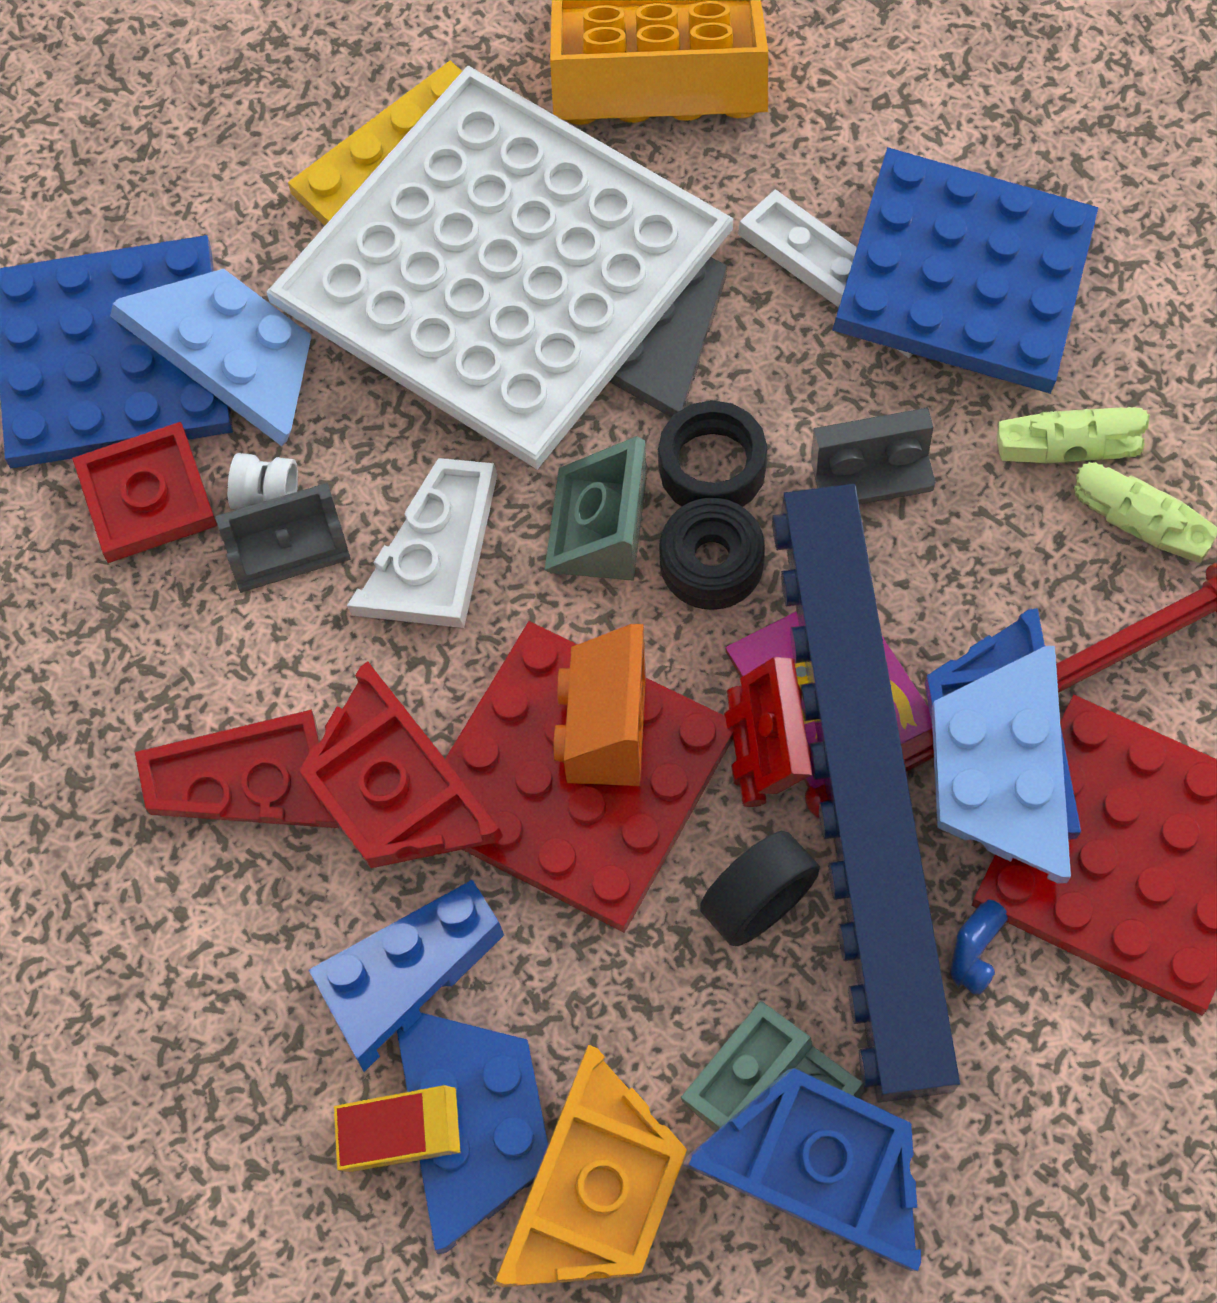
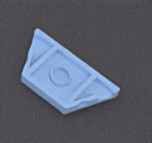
M225 269L122 297L113 303L110 316L214 394L280 446L287 442L293 424L312 335Z
M1044 646L934 701L931 710L937 828L963 840L978 841L986 847L987 851L1010 862L1012 858H1015L1048 874L1047 879L1056 883H1067L1071 877L1056 655L1055 646Z

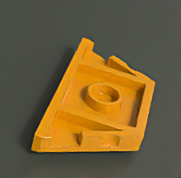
M588 1045L584 1052L495 1278L494 1284L500 1287L633 1277L642 1273L687 1149L667 1126L658 1123L651 1115L647 1103L633 1088H627L604 1062L605 1056L600 1050L591 1045Z

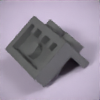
M928 407L814 428L811 465L817 488L856 484L859 505L933 491L935 477L929 459V450L934 427Z

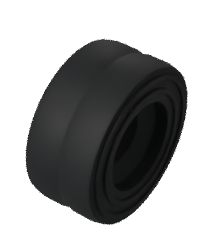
M704 498L692 501L679 508L669 518L662 530L659 543L661 574L670 591L688 605L707 610L724 609L736 605L753 592L762 577L765 555V541L762 530L752 514L735 502L720 498ZM715 542L724 546L729 556L719 565L708 566L701 563L696 558L695 553L701 545Z

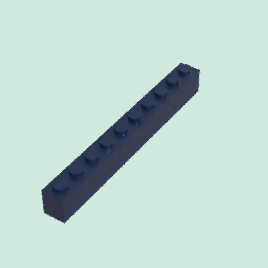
M856 484L784 492L781 514L772 515L773 536L776 550H787L790 570L781 571L782 591L785 606L796 605L799 626L790 628L791 647L795 663L805 662L808 684L800 685L802 713L804 721H815L818 742L809 743L811 751L810 764L814 780L824 779L827 801L819 802L820 826L824 839L834 838L837 862L828 863L830 887L834 900L844 899L847 923L838 924L840 949L844 962L854 960L858 985L848 987L851 1016L854 1024L864 1023L868 1048L859 1049L862 1082L864 1088L875 1087L877 1103L953 1093L960 1085Z

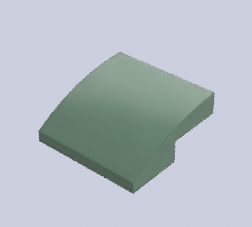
M760 1001L684 1092L681 1100L716 1132L783 1073L792 1068L857 1098H860L865 1090L863 1082L812 1045L809 1035Z

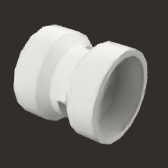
M237 453L232 460L228 477L227 495L230 509L238 510L297 492L298 468L296 460L276 457L271 462H263L256 455Z

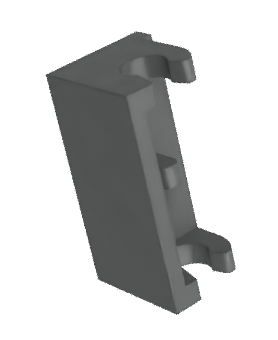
M328 483L215 516L227 550L228 562L240 593L351 560Z

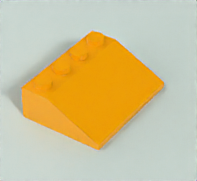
M552 0L550 67L553 115L566 120L571 124L583 125L589 124L596 119L619 118L624 122L636 123L645 121L649 117L672 116L678 120L688 121L709 114H725L731 118H748L755 113L768 112V45L761 0Z

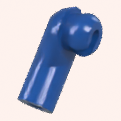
M988 899L985 903H981L957 933L950 974L958 988L964 985L974 995L982 994L995 975L993 966L983 962L980 958L987 945L1008 921L1007 911L994 900Z

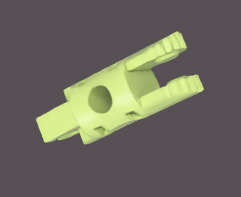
M1119 407L1042 412L1040 414L999 421L997 430L999 454L1002 461L1044 464L1136 457L1143 452L1145 438H1142V433L1145 434L1146 429H1148L1150 414H1147V410L1142 408Z
M1089 461L1088 464L1083 463L1082 468H1078L1076 486H1074L1075 496L1078 497V501H1081L1083 505L1087 504L1090 509L1105 516L1106 522L1134 535L1157 549L1197 563H1201L1206 557L1217 537V527L1185 503L1132 475L1126 477L1109 467L1104 468L1103 464L1099 465L1096 462L1090 463Z

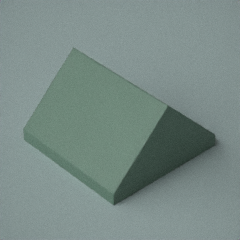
M635 436L559 468L545 571L555 574L634 581L647 480L645 440Z

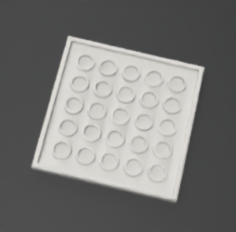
M467 66L267 290V296L271 304L538 470L733 230V218L486 75Z

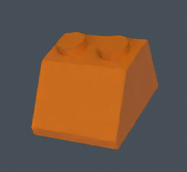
M629 624L572 646L570 669L559 668L558 705H568L566 725H555L554 761L564 762L567 783L640 786L646 684L644 624Z

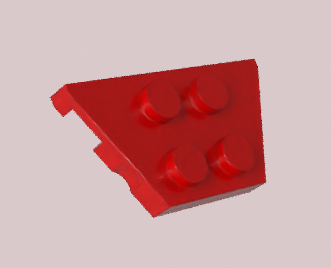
M367 661L360 666L355 675L358 681L356 687L343 709L338 706L335 708L325 725L323 739L312 747L299 772L370 868L386 866L492 844L502 839L503 835L498 825L371 664Z

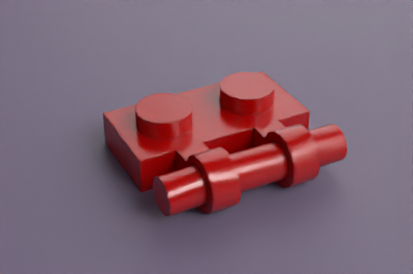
M773 657L740 678L741 686L731 687L727 690L729 710L724 713L727 729H734L733 740L736 761L731 764L733 783L740 786L744 807L764 805L767 802L766 794H779L812 775L810 765L811 751L806 739L801 706L802 693L798 684L795 660L793 658Z

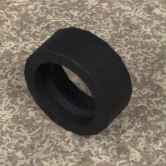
M710 400L690 404L674 414L661 432L658 446V469L663 488L673 501L680 506L704 498H720L735 502L742 507L754 499L764 483L768 447L763 428L751 413L733 403ZM709 434L722 435L740 443L745 449L747 459L743 471L730 480L715 483L696 480L684 473L679 463L680 449L695 437Z
M776 832L749 848L719 875L701 900L700 912L729 945L741 946L768 930L801 900L817 879L820 866L789 832Z

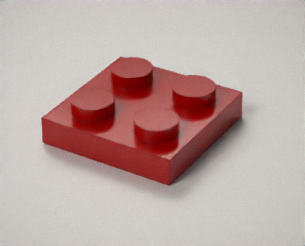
M182 422L72 458L100 547L107 563L218 526Z

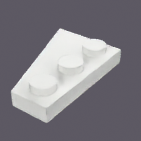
M438 458L404 513L406 520L390 546L384 545L375 559L374 565L376 568L362 590L357 588L347 604L352 616L465 627L498 475L494 463Z

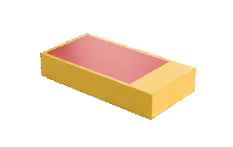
M443 1085L334 1106L338 1171L354 1172L460 1153L455 1087Z

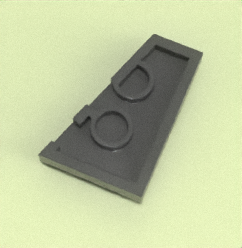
M710 257L609 382L669 417L684 409L692 381L695 380L700 364V356L707 333L710 332L727 277V266Z

